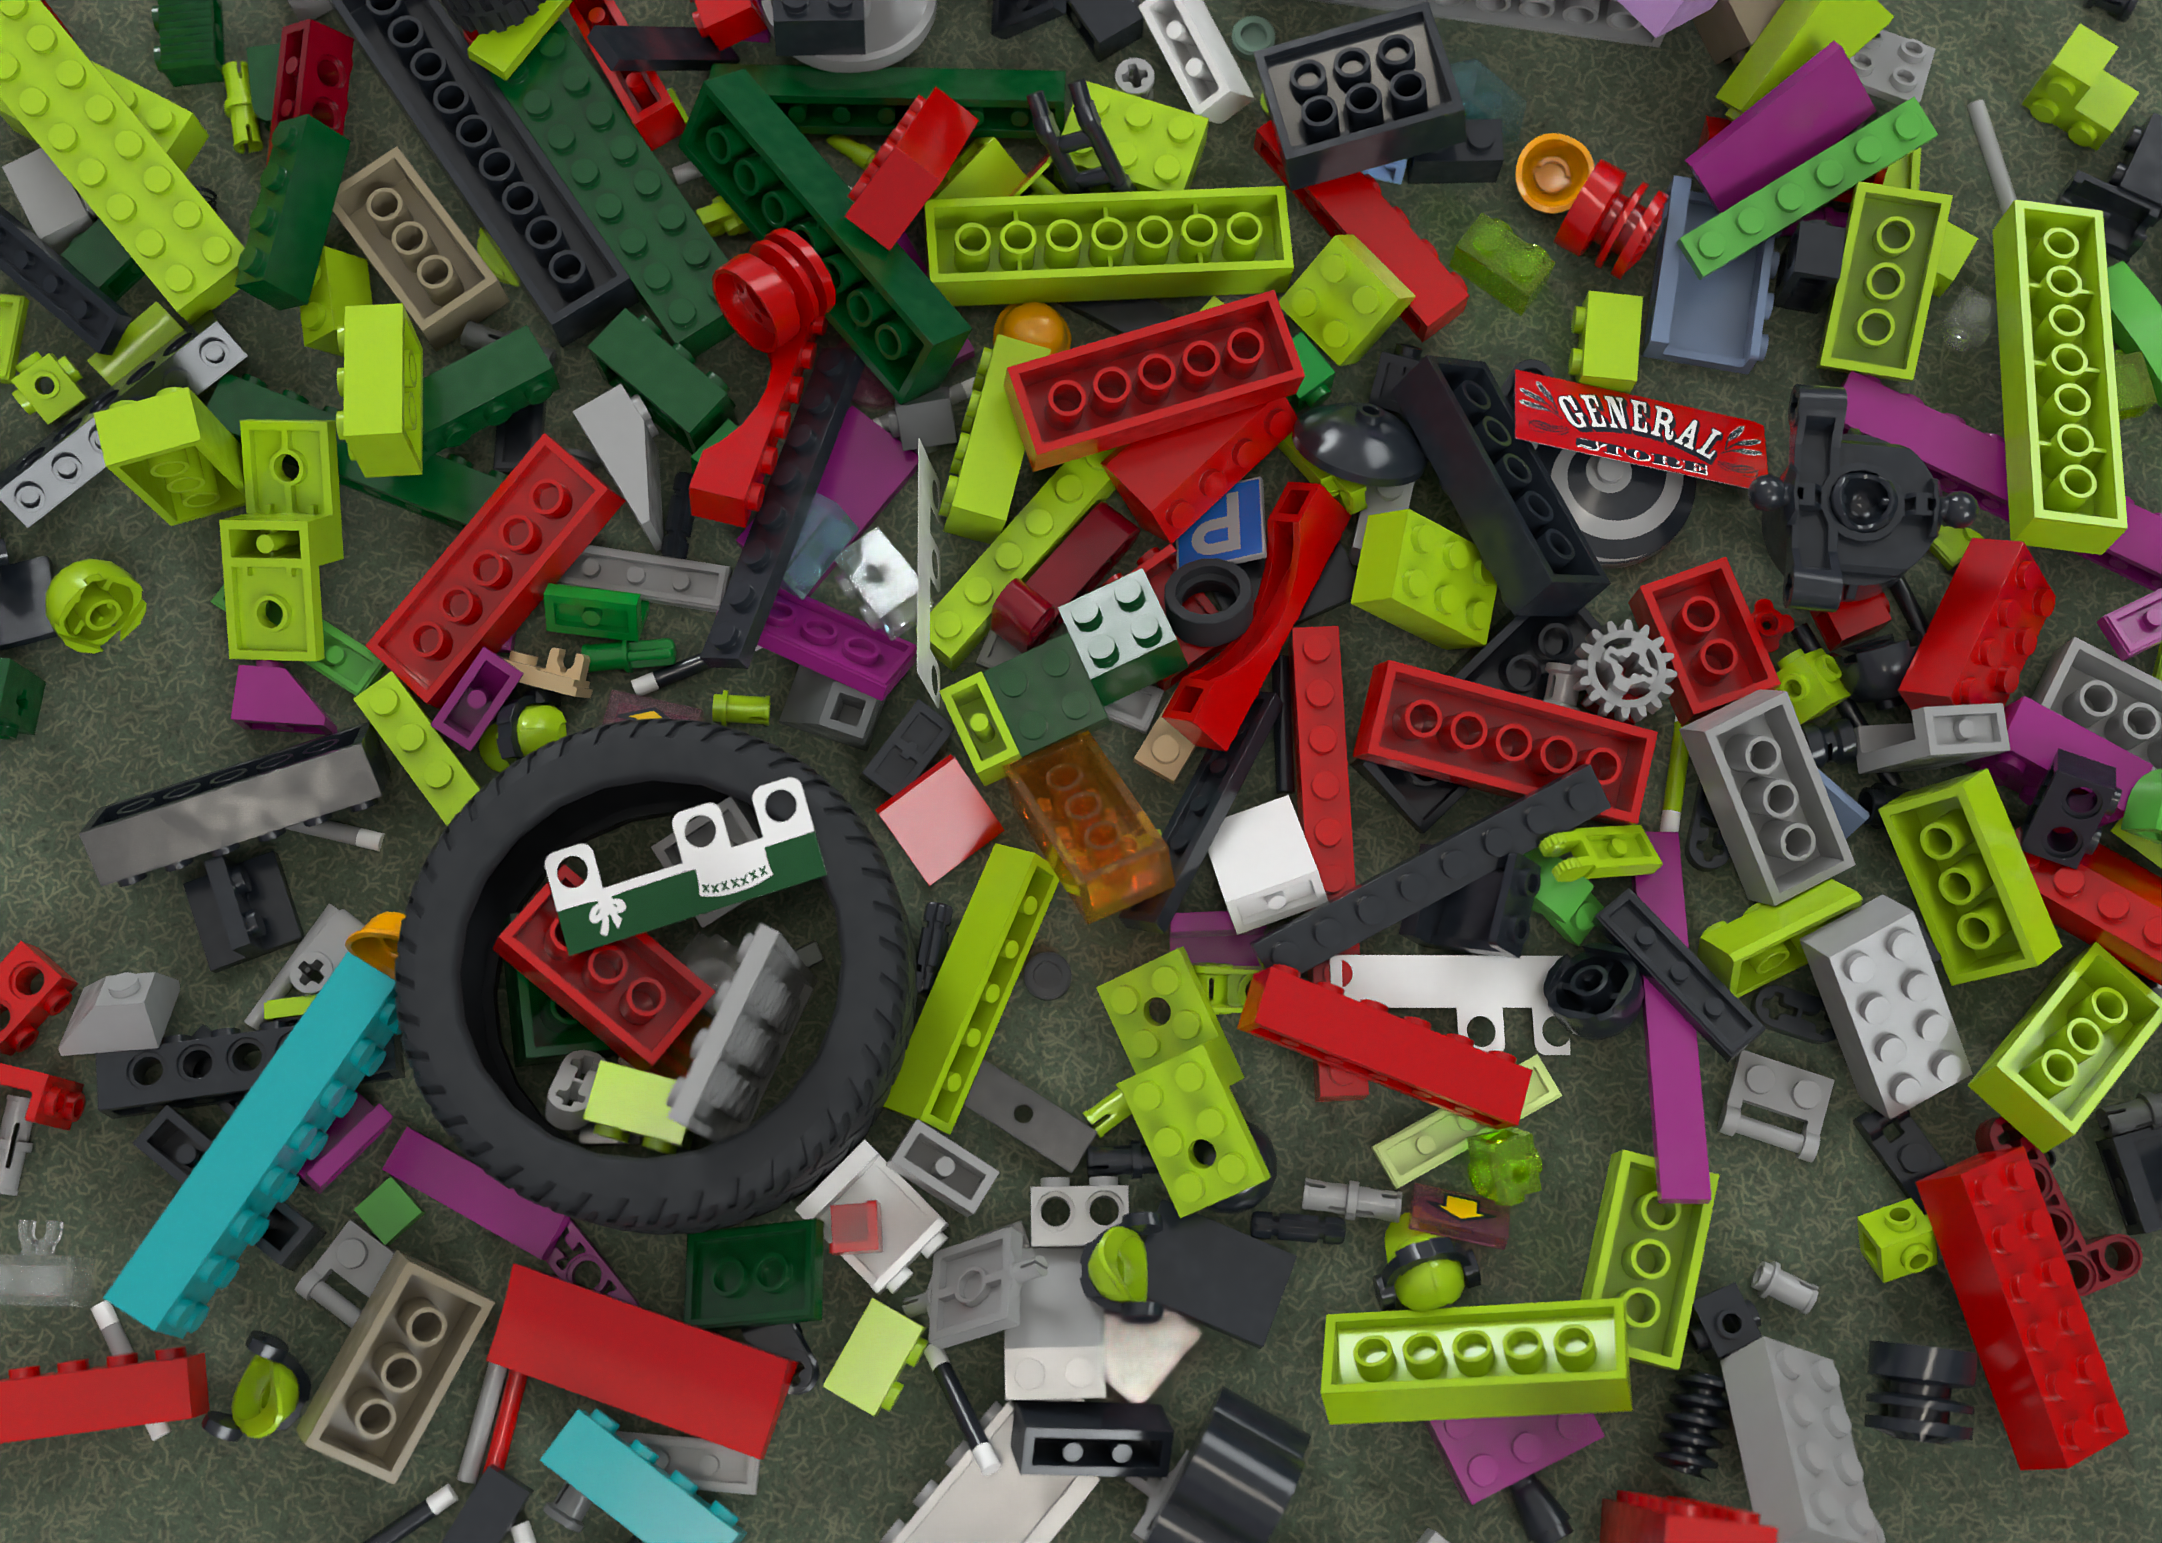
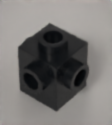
M1736 1282L1694 1299L1686 1336L1697 1354L1703 1353L1706 1361L1719 1357L1724 1359L1762 1337L1758 1329L1761 1326V1319L1754 1304L1749 1299L1744 1300Z

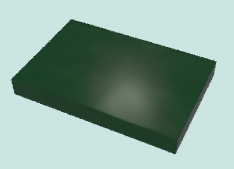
M813 1218L709 1230L701 1233H687L684 1322L709 1331H722L822 1321L824 1221Z

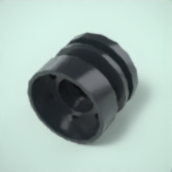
M1870 1341L1868 1374L1890 1381V1391L1866 1393V1401L1889 1404L1888 1417L1865 1414L1864 1427L1874 1428L1892 1438L1944 1445L1945 1443L1961 1440L1973 1441V1428L1950 1425V1414L1952 1412L1974 1415L1973 1406L1953 1400L1951 1396L1952 1389H1968L1976 1386L1977 1353L1922 1345Z

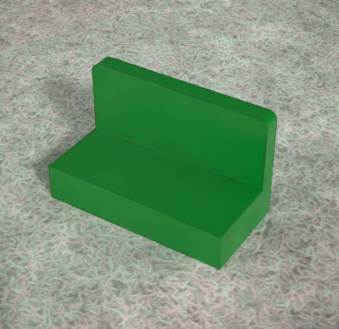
M548 583L544 592L546 630L550 632L638 642L650 611L649 601L641 600V594L552 583Z

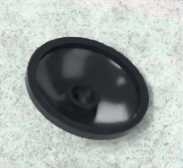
M1344 402L1315 407L1298 417L1292 432V440L1296 449L1310 463L1329 474L1359 484L1379 487L1406 485L1418 480L1423 475L1428 459L1420 449V442L1414 431L1393 414L1369 403Z

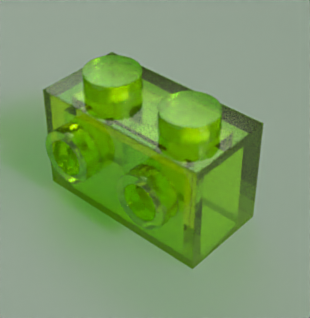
M1481 212L1456 244L1449 267L1522 316L1547 284L1556 262L1551 260L1548 253L1539 245L1534 243L1528 244L1513 234L1510 226L1498 218H1490Z

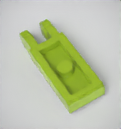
M1641 825L1575 828L1572 832H1559L1549 835V837L1544 838L1538 844L1540 852L1547 858L1560 857L1571 851L1572 858L1561 861L1552 869V874L1556 881L1561 883L1563 881L1573 882L1583 876L1586 879L1654 874L1663 865Z

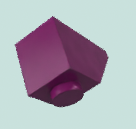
M484 646L430 725L471 751L499 713L500 708L504 706L524 675V672Z
M256 660L255 666L238 665L231 720L243 729L319 735L337 732L336 724L302 683L284 668L285 665L283 663L273 660Z

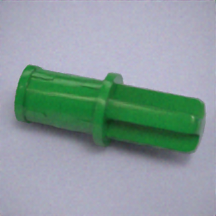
M671 638L639 640L638 642L622 640V642L601 644L587 643L583 644L581 654L590 657L588 673L625 669L626 673H633L635 668L673 665L676 663L677 658L676 646Z

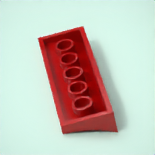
M544 433L365 646L425 703L441 709L482 648L485 646L495 654L500 651L502 646L544 599V592L548 583L556 584L626 500L586 468L552 437Z
M515 1263L512 1265L502 1313L486 1358L488 1362L757 1459H764L798 1364L797 1361L534 1268Z

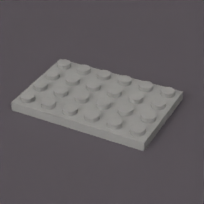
M763 924L759 925L755 935L749 933L744 938L736 957V962L741 965L732 983L725 981L721 986L713 1005V1009L718 1011L710 1029L703 1028L696 1037L690 1052V1057L695 1059L686 1079L679 1077L676 1080L667 1099V1106L671 1107L668 1118L713 1144L750 1126L818 982L817 978L781 933Z

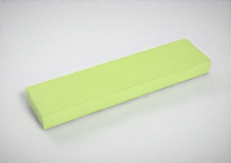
M1538 1054L1519 1064L1533 1070L1520 1120L1562 1097ZM1440 1108L1372 1146L1371 1149L1396 1190L1503 1129L1495 1130Z

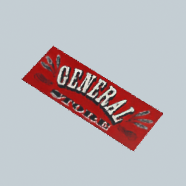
M1515 369L1516 439L1749 489V485L1754 479L1768 474L1764 426L1759 423Z

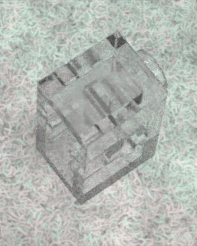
M878 526L832 557L840 572L834 578L836 583L849 600L857 597L863 604L858 609L873 631L881 627L888 638L893 641L917 624L918 575ZM930 595V612H931V611L935 608V604H934V602H933V600H932V598H931V595Z

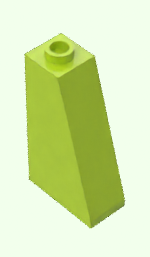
M1785 0L1715 97L1729 108L1725 116L1733 122L1831 42L1835 41L1841 45L1848 59H1850L1881 32L1894 16L1877 0Z

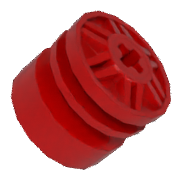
M1601 159L1581 188L1553 242L1578 257L1588 249L1592 242L1599 244L1600 249L1595 261V266L1599 269L1603 267L1612 252L1617 254L1619 258L1610 275L1621 280L1625 272L1637 261H1640L1659 229L1669 195L1659 190L1648 208L1641 205L1640 203L1648 190L1649 184L1642 182L1630 197L1621 194L1626 182L1627 172Z
M786 228L774 229L763 240L752 244L748 253L738 254L715 270L712 276L713 293L728 323L743 340L753 348L764 353L776 351L794 338L799 332L800 327L812 325L818 317H822L830 312L836 303V290L831 275L822 259L807 241L797 233Z

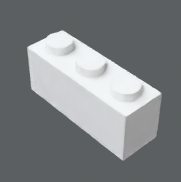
M1145 0L1138 6L1194 114L1209 118L1211 122L1221 124L1255 99L1203 0Z

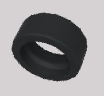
M1207 558L1186 563L1172 573L1165 585L1164 602L1166 617L1174 634L1186 643L1199 647H1214L1232 642L1247 631L1253 620L1252 583L1246 572L1233 562L1219 558ZM1203 591H1221L1230 594L1236 599V602L1229 608L1215 614H1197L1188 611L1182 606L1184 601L1192 595Z

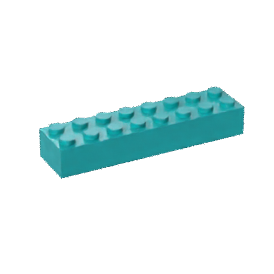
M350 952L346 953L103 1299L156 1332L183 1339L187 1332L193 1333L200 1327L208 1315L209 1307L206 1305L218 1288L224 1289L235 1277L240 1266L236 1261L248 1244L250 1246L255 1245L264 1235L270 1222L267 1216L278 1201L283 1203L293 1193L299 1182V1177L296 1175L307 1159L313 1160L319 1155L328 1140V1135L326 1134L328 1128L336 1117L342 1118L348 1113L357 1098L355 1089L365 1075L371 1076L378 1070L386 1056V1051L383 1049L394 1033L396 1035L402 1033L399 1030L395 998L398 996V993L395 991V980Z

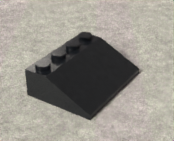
M1428 1L1253 52L1280 157L1291 191L1466 142L1465 108Z

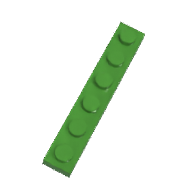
M1914 96L1682 236L1676 243L1698 279L1701 280L1854 188L1858 181L1864 182L1932 141L1938 136V133Z

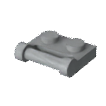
M1742 1050L1737 1055L1717 1132L1729 1136L1738 1133L1795 1152L1796 1158L1811 1163L1819 1149L1820 1133L1835 1080ZM1744 1102L1804 1122L1801 1134L1741 1115L1742 1103Z
M349 1220L314 1267L301 1278L295 1288V1292L306 1300L313 1298L350 1328H353L362 1310L330 1287L325 1281L335 1271L370 1298L395 1251L389 1246H385L380 1239L355 1220Z

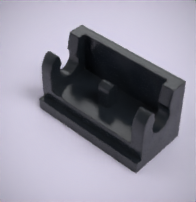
M2080 170L2063 187L2055 205L2103 211L2106 255L2121 262L2124 261L2126 264L2146 241L2148 236L2144 234L2157 219L2162 208Z
M918 699L861 773L859 779L869 786L877 787L884 793V797L890 799L919 777L956 727Z

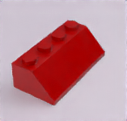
M1284 397L1119 446L1100 464L1139 526L1171 544L1293 431L1298 417L1287 398Z
M2019 827V828H2017V830L2015 831V834H2016V837H2017L2018 841L2020 842V827ZM2056 827L2052 829L2057 833H2069L2073 831L2072 829L2067 827ZM2098 843L2092 855L2084 854L2077 869L2023 851L2054 925L2089 945L2097 942L2119 962L2162 986L2161 877Z

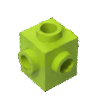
M36 351L15 366L20 374L11 380L18 388L12 395L29 415L37 411L48 425H52L89 398L77 383L83 376L66 356L58 360L53 353H48L42 357ZM45 377L51 378L54 382V389L50 394L45 393L41 388V382Z
M1800 648L1777 663L1781 669L1777 672L1781 685L1775 690L1787 691L1800 725L1819 718L1851 696L1839 679L1842 676V672L1835 659L1826 654L1823 648L1806 654Z
M1912 1198L1884 1206L1857 1217L1860 1250L1883 1283L1920 1272L1938 1264L1937 1240L1928 1215L1923 1214Z

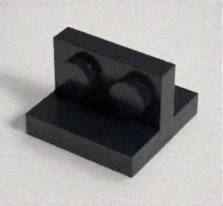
M274 850L238 864L223 855L206 860L204 864L208 875L183 884L211 972L218 973L296 944L305 937L279 855Z

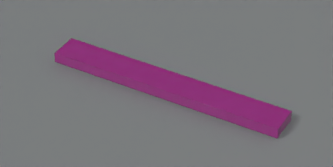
M1645 832L1663 865L1654 874L1631 876L1632 890L1689 948L1679 833ZM1640 972L1645 994L1642 1012L1658 1203L1708 1204L1712 1197L1697 1032Z

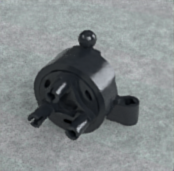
M1804 384L1794 385L1788 408V421L1790 425L1789 465L1779 477L1771 474L1762 475L1754 479L1749 485V502L1756 510L1762 511V533L1766 549L1775 566L1785 576L1783 604L1788 609L1836 612L1840 602L1860 601L1876 596L1894 585L1925 555L1934 539L1938 536L1942 520L1947 526L1958 529L1973 524L1978 515V502L1971 493L1961 490L1943 496L1939 480L1932 477L1924 462L1910 448L1900 444H1890L1876 437L1862 435L1860 430L1856 428H1850L1848 434H1843L1848 402L1845 388Z

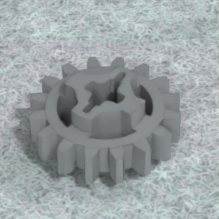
M1628 619L1619 626L1618 630L1612 621H1608L1601 628V632L1593 629L1585 637L1587 643H1581L1574 652L1582 660L1576 661L1570 668L1571 672L1582 677L1573 685L1574 690H1586L1588 693L1582 704L1587 707L1595 702L1600 706L1598 716L1604 717L1611 711L1614 712L1615 721L1624 722L1628 718L1629 713L1635 723L1645 718L1647 711L1653 715L1663 706L1661 700H1666L1674 691L1665 683H1669L1677 677L1676 671L1666 668V664L1674 658V654L1661 653L1659 649L1665 639L1662 636L1653 641L1649 639L1650 626L1646 624L1638 632L1633 631L1632 621ZM1611 644H1625V647L1621 649H1616L1612 646H1609L1607 649L1604 648ZM1623 667L1626 669V670H1625V673H1624V676L1621 675V674H1622V671H1623ZM1629 693L1636 697L1640 694L1643 695V697L1634 700L1622 699L1623 695Z

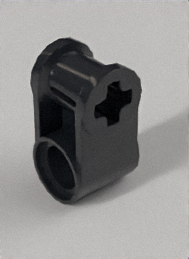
M799 1323L740 1328L749 1345L797 1361L798 1364H804L805 1369L799 1373L802 1382L798 1384L796 1381H791L787 1394L802 1395L808 1393L816 1386L820 1374L819 1365L803 1336L804 1334Z

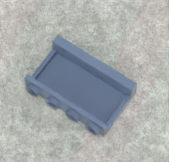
M1674 175L1665 194L1669 195V198L1665 204L1660 225L1642 357L1749 374L1757 361L1762 362L1768 348L1769 336L1762 334L1764 320L1770 318L1774 304V293L1768 292L1769 279H1774L1778 269L1780 253L1773 251L1775 238H1779L1782 231L1699 280L1676 242L1682 236L1717 216L1718 213L1705 193L1690 191L1692 178Z

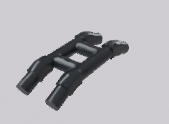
M1085 78L1067 84L1074 104L1075 116L1081 128L1077 132L1063 136L1059 135L1060 131L1056 125L1053 113L1050 112L1043 90L1026 96L1033 116L1032 122L1041 144L1045 146L1069 194L1091 193L1089 188L1110 183L1112 192H1137V188L1132 183L1129 175L1125 173L1101 125V118L1097 112L1094 100L1091 99ZM1092 147L1101 166L1078 172L1069 153Z

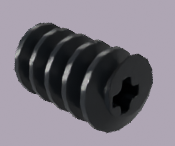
M1688 1369L1691 1371V1374H1678L1674 1379V1382L1686 1390V1393L1671 1394L1669 1401L1679 1408L1681 1412L1665 1413L1664 1421L1676 1430L1675 1432L1660 1433L1658 1438L1670 1448V1451L1655 1452L1653 1459L1666 1468L1712 1482L1701 1471L1702 1469L1718 1468L1719 1463L1706 1453L1707 1450L1723 1449L1724 1443L1712 1435V1430H1728L1729 1424L1720 1418L1717 1412L1731 1410L1729 1400L1722 1396L1723 1391H1727L1723 1378Z

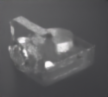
M1965 284L1935 331L1944 336L1946 344L1953 349L1959 351L1968 350L1974 354L1986 341L1991 333V328L1998 319L1997 302Z

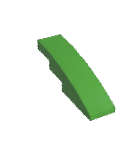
M2122 261L2107 268L2113 341L2132 360L2129 371L2133 378L2162 408V307L2148 288L2127 264Z

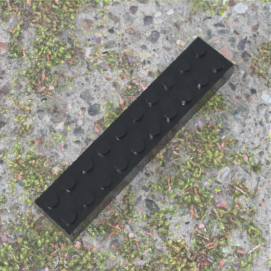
M329 0L344 28L354 38V42L562 348L617 316L625 308L628 309L639 302L629 275L487 70L469 58L467 52L469 44L438 0Z

